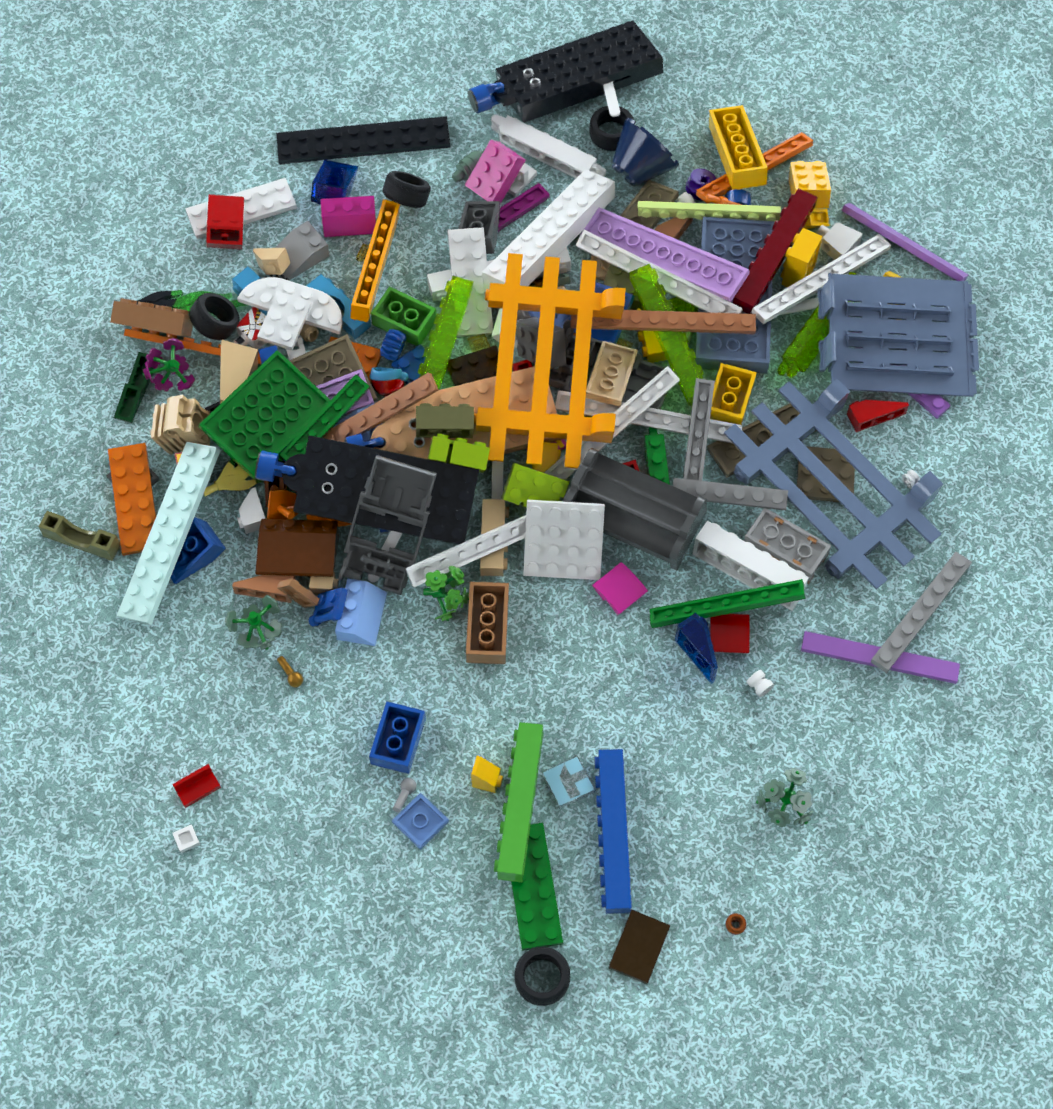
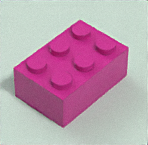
M490 140L465 186L486 201H500L501 204L526 159L501 142Z

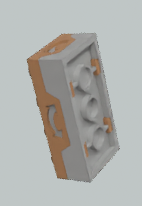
M767 508L762 510L744 538L745 542L752 543L755 548L766 551L773 558L784 561L789 567L805 573L809 577L807 584L811 582L816 570L825 561L831 545Z

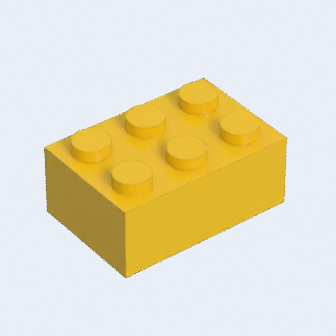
M821 161L790 162L789 186L791 194H795L799 188L818 197L815 208H829L831 186L826 163Z
M802 228L800 234L796 233L792 242L794 244L793 247H789L785 254L787 258L784 261V269L780 276L783 278L781 285L789 287L813 272L823 236L805 228Z
M721 363L714 383L710 419L742 425L757 372Z

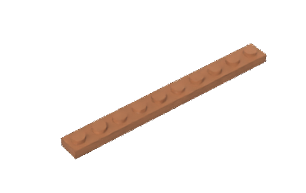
M623 310L622 319L592 317L591 329L755 334L756 314ZM571 315V328H576L577 315Z

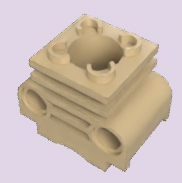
M184 395L169 397L167 404L155 405L153 424L150 431L151 439L169 455H172L173 451L175 453L183 452L186 442L210 446L209 436L198 427L210 412L203 409L195 398L187 399Z

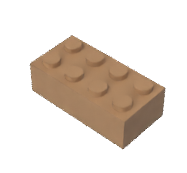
M124 298L113 303L111 323L191 337L193 325L190 321L188 310L173 308L172 311V307L156 305L154 308L155 304L139 301L137 304L136 300Z
M470 582L466 663L506 664L509 583Z

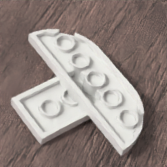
M276 277L262 278L246 286L237 298L240 303L268 311L258 333V340L291 351L295 346L304 323L339 335L342 330V314L332 297L322 291Z

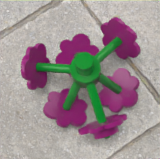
M171 338L163 342V348L171 350V359L168 361L163 360L160 350L152 348L149 354L146 355V368L143 369V376H145L146 380L150 379L151 384L154 383L157 390L168 392L173 387V383L169 381L168 377L171 373L177 374L181 379L177 384L178 390L189 389L195 382V378L192 374L189 376L182 375L184 371L188 370L189 364L186 362V357H180L178 354H175V351L184 349L182 341ZM158 364H164V367L157 368ZM164 370L167 371L165 376H162L161 374H156L155 378H153L152 380L151 374H155Z

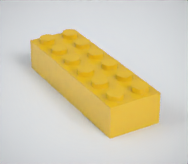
M743 105L709 110V129L732 190L767 185L768 167Z

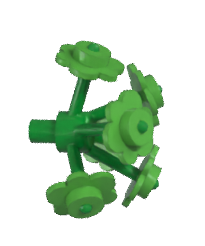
M449 566L450 572L440 574L439 570L426 574L425 585L430 588H424L423 594L424 596L432 595L433 598H437L443 612L435 620L449 621L456 610L447 612L446 609H457L459 604L460 608H463V604H467L469 600V592H466V587H463L461 595L458 589H450L448 592H445L447 584L454 588L464 583V574L458 567ZM441 598H445V599H444V602L446 603L445 606H444L443 601H442Z

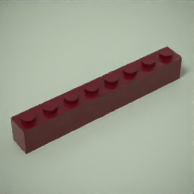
M799 188L795 194H791L788 200L789 205L782 209L780 220L775 221L772 227L773 232L767 234L764 240V247L759 248L756 254L757 259L755 262L751 261L748 267L750 274L733 298V304L741 307L743 312L752 314L753 307L759 304L786 258L787 249L793 246L792 242L796 233L800 234L813 212L817 196Z

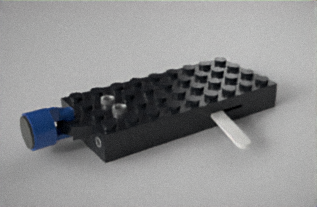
M634 20L498 67L495 69L497 81L470 88L468 98L472 109L477 114L490 110L492 106L502 103L503 106L512 105L523 123L605 94L610 115L617 117L620 115V109L615 90L663 74V56Z
M310 435L305 454L291 456L285 463L278 462L279 454L259 452L255 468L256 479L273 482L275 476L282 477L284 483L291 490L297 492L294 512L351 524L362 491H366V481L370 477L376 455L435 472L437 476L431 493V503L429 508L427 507V511H430L423 538L456 545L465 542L479 474L478 469ZM359 509L355 523L356 525L390 531L382 547V550L389 551L390 547L395 548L402 534L420 537L422 527L399 521L398 516L388 513L383 516L363 509ZM368 574L370 582H377L380 578L379 576Z

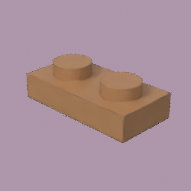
M295 579L280 581L277 589L304 608L316 606L320 599L311 590L300 585Z

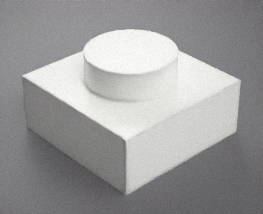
M192 824L173 833L181 853L200 845Z

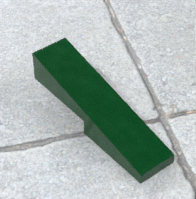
M138 352L128 384L125 383L114 415L115 419L130 423L134 420L150 383V379L146 380L145 376H143V369L146 368L145 363L147 361L146 353Z

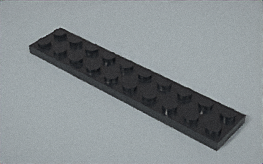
M447 116L276 133L279 164L451 148Z

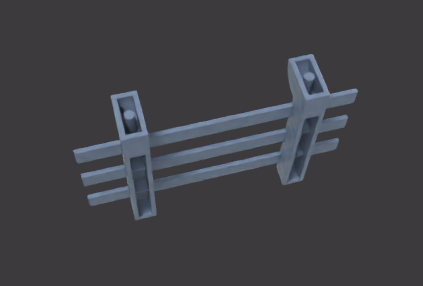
M836 379L822 392L818 400L812 404L789 381L778 389V392L800 414L787 425H784L763 402L751 411L773 434L758 447L736 424L724 432V435L746 456L736 464L735 476L740 482L748 485L763 473L777 489L788 490L787 499L838 550L825 564L827 572L839 579L854 567L877 590L888 579L866 556L881 544L903 567L908 564L915 556L893 535L907 522L929 544L940 537L942 533L920 511L935 499L943 483L929 471L904 496L829 421L830 418L843 409L850 391ZM817 430L892 507L877 518L802 441ZM790 451L865 529L850 541L774 464L776 461Z

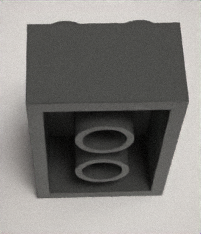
M538 317L518 320L516 328L518 356L533 363L536 362L539 329ZM554 325L550 369L566 365L565 329Z

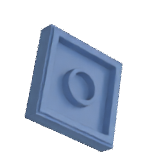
M420 793L392 820V823L421 850L449 823V819Z

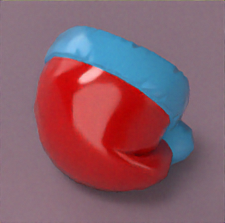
M373 367L370 372L372 387L383 396H389L404 386V382L409 378L406 372H402V369Z

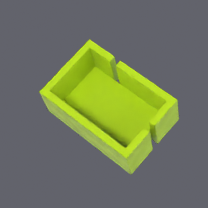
M437 434L432 437L428 454L429 460L478 469L480 473L486 470L490 448L486 447V443L475 442L470 444L467 443V439L463 438L450 440L448 439L449 436L444 434Z
M513 462L501 499L517 505L521 502V505L526 508L527 500L563 502L559 499L560 497L564 498L569 481Z

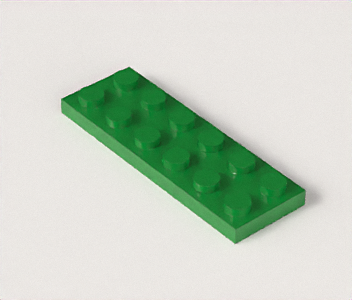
M531 824L523 883L511 881L522 951L536 947L562 945L564 943L544 824Z

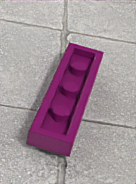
M537 183L500 208L498 232L550 198V194L540 183Z

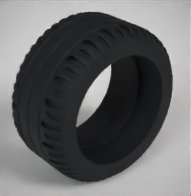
M608 105L597 109L590 119L589 134L592 142L597 147L605 151H616L621 132L608 134L603 132L599 126L607 122H616L623 126L627 118L634 120L632 114L627 109L619 106L620 115L617 117L610 115Z
M401 171L388 173L383 186L385 197L395 203L412 208L425 206L431 191L427 181L413 174Z
M216 293L200 295L189 311V318L194 328L200 334L212 340H225L230 337L240 320L236 307L227 298ZM209 313H212L213 315H215L219 320L215 319V318H214L213 316H211Z
M536 947L525 952L520 957L515 968V985L519 994L527 1002L538 1006H547L559 1001L567 992L570 984V968L561 953L548 947ZM538 960H547L555 964L561 975L558 986L545 993L536 992L529 988L525 982L524 974L526 968L531 963Z

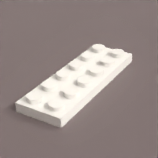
M286 178L228 195L244 197L243 225L297 208ZM208 202L185 208L196 239L206 237Z
M484 227L448 230L457 337L491 335L493 333L491 307H488V301L485 300L486 289L483 285L482 272L487 268Z

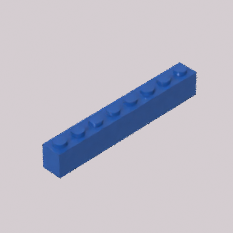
M623 749L599 750L598 757H594L595 769H599V776H595L596 788H600V795H596V806L601 809V815H597V826L602 829V835H598V846L602 847L603 854L599 855V867H603L604 875H600V887H604L605 895H601V907L605 908L606 914L630 913L632 906Z

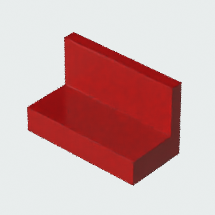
M209 764L172 784L185 808L221 788Z

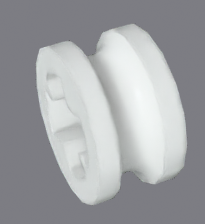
M909 470L907 474L902 475V480L908 488L912 489L920 480V477L915 471Z

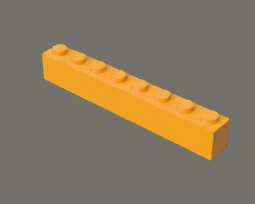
M386 199L382 201L352 300L350 319L364 322L369 321L399 219L400 204Z

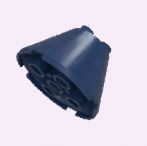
M627 118L624 122L612 161L614 164L612 168L617 173H623L626 176L624 179L630 185H640L679 166V162L671 159V152L644 127L639 128L637 125H634L636 121Z

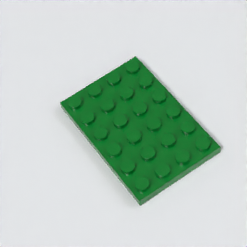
M276 350L213 410L198 427L255 479V468L259 452L267 451L280 454L331 400L286 357Z

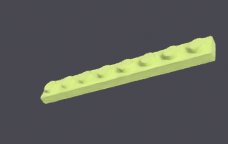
M638 201V216L645 218L652 216L702 220L703 217L775 222L780 220L781 206Z

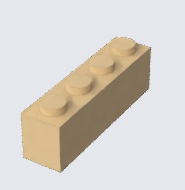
M482 500L481 535L505 524V518H509V507H505V500ZM508 546L480 558V576H503L504 570H507L508 558H504V552H508Z

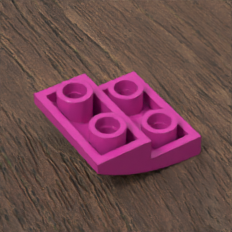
M622 562L592 585L603 601L606 600L617 615L648 592L641 581Z

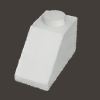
M255 487L251 488L240 506V517L237 518L240 529L244 528L246 534L258 531L261 519H265Z

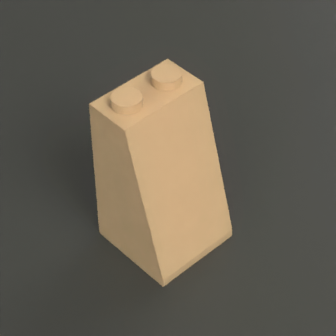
M225 340L221 341L220 404L258 369V349Z

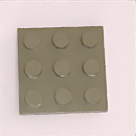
M806 446L854 494L855 468L836 449ZM798 461L797 487L810 500L839 502Z

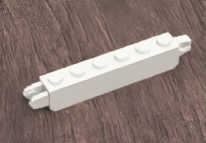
M497 114L492 116L491 129L499 133L501 142L574 178H577L585 169L601 176L606 175V169L597 164V158L593 155L582 152L578 148L572 147L546 132H541L517 118L509 115L504 118Z

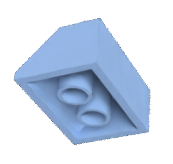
M347 578L345 589L348 590L345 606L342 618L337 621L335 629L337 640L375 646L387 592L367 581Z

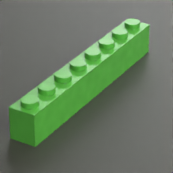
M519 722L518 729L514 730L513 741H516V747H512L511 759L514 761L513 766L509 765L508 778H511L510 784H506L505 796H508L507 803L504 802L502 812L505 815V821L500 823V834L503 835L502 840H498L497 853H500L499 860L495 859L494 872H497L498 880L523 883L544 734L542 724Z

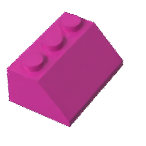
M374 196L320 199L324 237L373 234L376 225Z

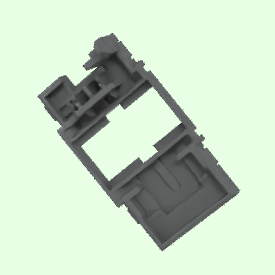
M567 319L563 324V329H565L566 365L560 366L558 369H550L549 386L559 388L561 391L571 392L576 336H574L575 328H571V320ZM594 338L590 340L588 367H592L602 344V341ZM637 353L622 402H627L665 367L642 360V355ZM667 393L650 408L661 410Z
M379 455L375 456L370 477L366 481V491L361 492L344 549L347 557L344 558L338 578L339 581H342L345 577L362 580L363 574L366 572L386 578L382 590L402 595L409 578L405 568L415 564L430 511H427V507L429 508L431 503V493L437 473ZM359 509L383 516L388 513L398 516L399 521L422 527L415 554L391 547L389 551L376 548L377 543L352 536Z

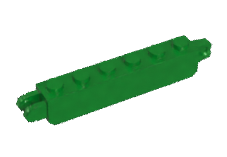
M649 427V435H645L644 440L647 475L670 485L664 434H658L656 428Z

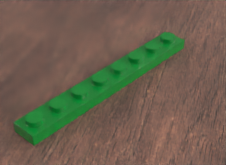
M803 579L651 608L649 609L650 625L652 628L803 600L806 599Z

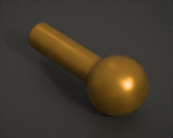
M280 656L277 662L287 674L288 684L295 688L301 686L303 676L299 672H294L284 656Z

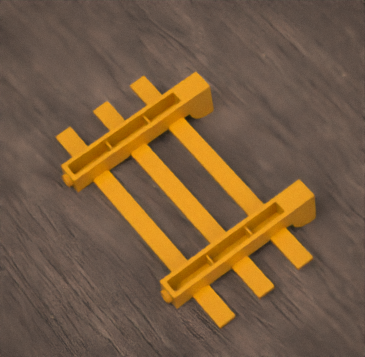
M508 253L505 284L490 283V289H486L485 293L488 307L503 308L493 408L478 407L477 413H474V425H476V431L491 432L489 461L503 462L506 434L529 436L526 464L542 465L544 437L567 439L564 467L578 469L582 441L612 443L616 414L600 413L593 415L592 418L584 417L592 317L622 319L626 288H609L602 293H594L597 261L582 260L580 291L557 289L560 258L545 256L542 288L520 286L523 254ZM518 310L540 312L531 412L508 410ZM555 313L577 315L569 415L546 413Z

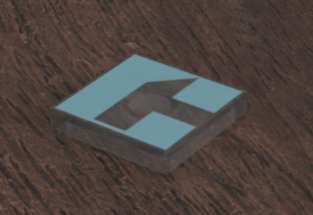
M578 755L541 772L559 809L596 792Z

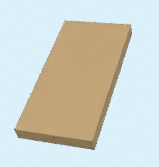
M602 341L586 388V398L620 407L638 350Z

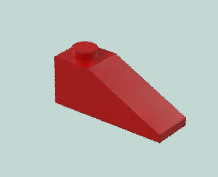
M880 400L855 401L849 405L846 415L855 431L859 432L905 415L909 404L907 402Z

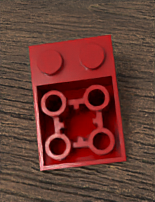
M208 195L207 248L243 249L244 197Z

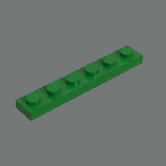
M355 374L279 454L280 457L287 461L296 454H305L309 435L323 438L370 389V386Z

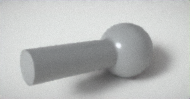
M412 778L402 780L400 785L402 791L393 807L395 812L401 811L408 795L416 790L417 785Z

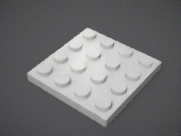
M527 500L523 576L599 580L601 575L605 504Z

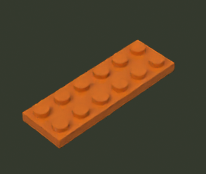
M146 443L108 449L121 553L123 556L143 551L156 519Z

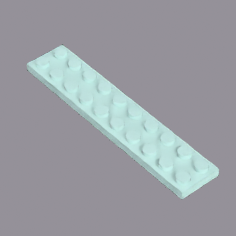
M186 442L117 613L118 617L152 625L221 450L218 447Z

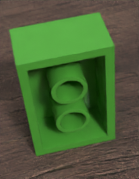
M389 286L372 310L371 320L372 325L386 332L390 329L401 331L406 334L407 342L418 346L436 323L437 313L436 308Z

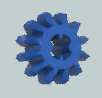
M390 329L381 344V356L388 360H397L405 346L406 334L399 330Z

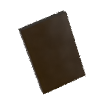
M631 910L608 969L648 985L671 925Z

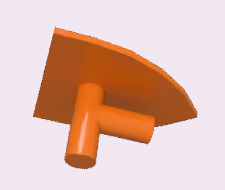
M287 490L270 491L267 519H293L299 514L293 511L297 495Z

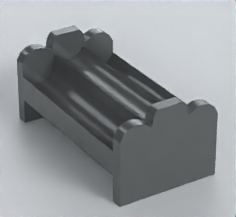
M594 448L588 450L582 465H579L571 481L570 489L563 499V502L605 504L604 534L670 563V568L678 571L707 512L706 498L691 495L599 454V451Z

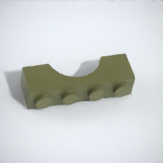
M46 511L38 526L45 538L113 561L120 547V542L115 534L98 529V531L82 529L72 524L64 516Z

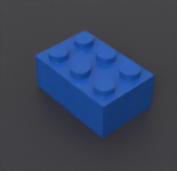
M386 701L369 755L370 764L410 774L426 721L425 711Z

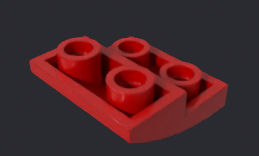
M725 614L710 617L709 652L749 653V614Z

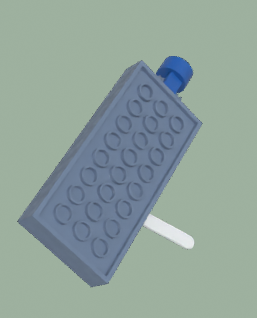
M730 190L725 194L729 201L742 205H751V194L746 190ZM703 217L700 249L748 269L751 261L755 262L757 259L756 254L759 248L764 247V240L767 234L773 232L774 221ZM772 281L759 304L772 297ZM818 298L806 299L780 315L819 308ZM697 308V312H705ZM756 318L755 334L696 332L694 368L719 370L720 364L724 363L757 373H767L770 363L771 320L762 324Z

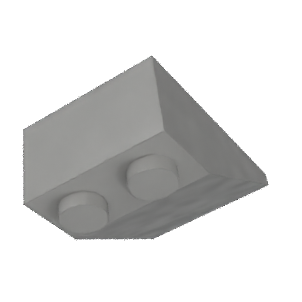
M309 221L293 229L275 247L286 248L291 263L282 275L289 280L330 256L328 244Z

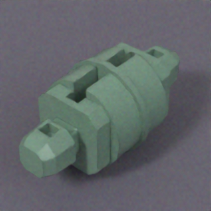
M484 150L472 151L456 165L457 170L452 174L455 182H460L463 179L468 180Z

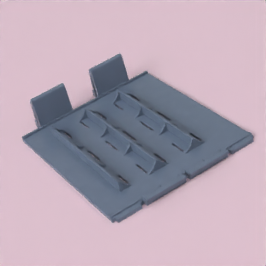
M828 273V281L824 284L823 288L818 289V319H824L827 314V320H829V334L824 340L819 342V372H825L828 368L831 383L838 379L848 390L965 397H973L974 394H977L976 375H973V372L979 371L978 339L973 338L977 336L976 304H969L972 303V288L968 281Z

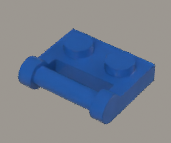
M341 587L318 594L317 597L320 599L315 606L313 615L309 617V624L315 627L319 626L322 622L340 620L348 590Z

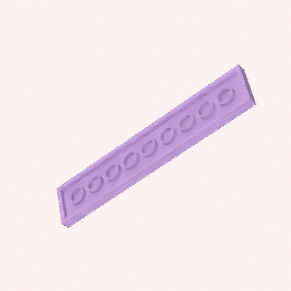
M600 207L584 229L730 302L750 274L749 269Z

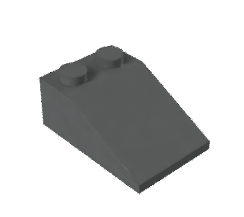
M466 201L458 229L484 227L486 254H494L498 237L500 201Z

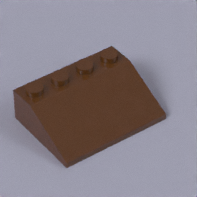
M261 519L256 575L333 577L339 542L338 521Z

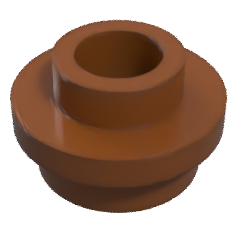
M737 913L729 915L725 922L728 932L734 935L743 933L747 925L745 918ZM737 921L740 926L735 928L732 926V922Z

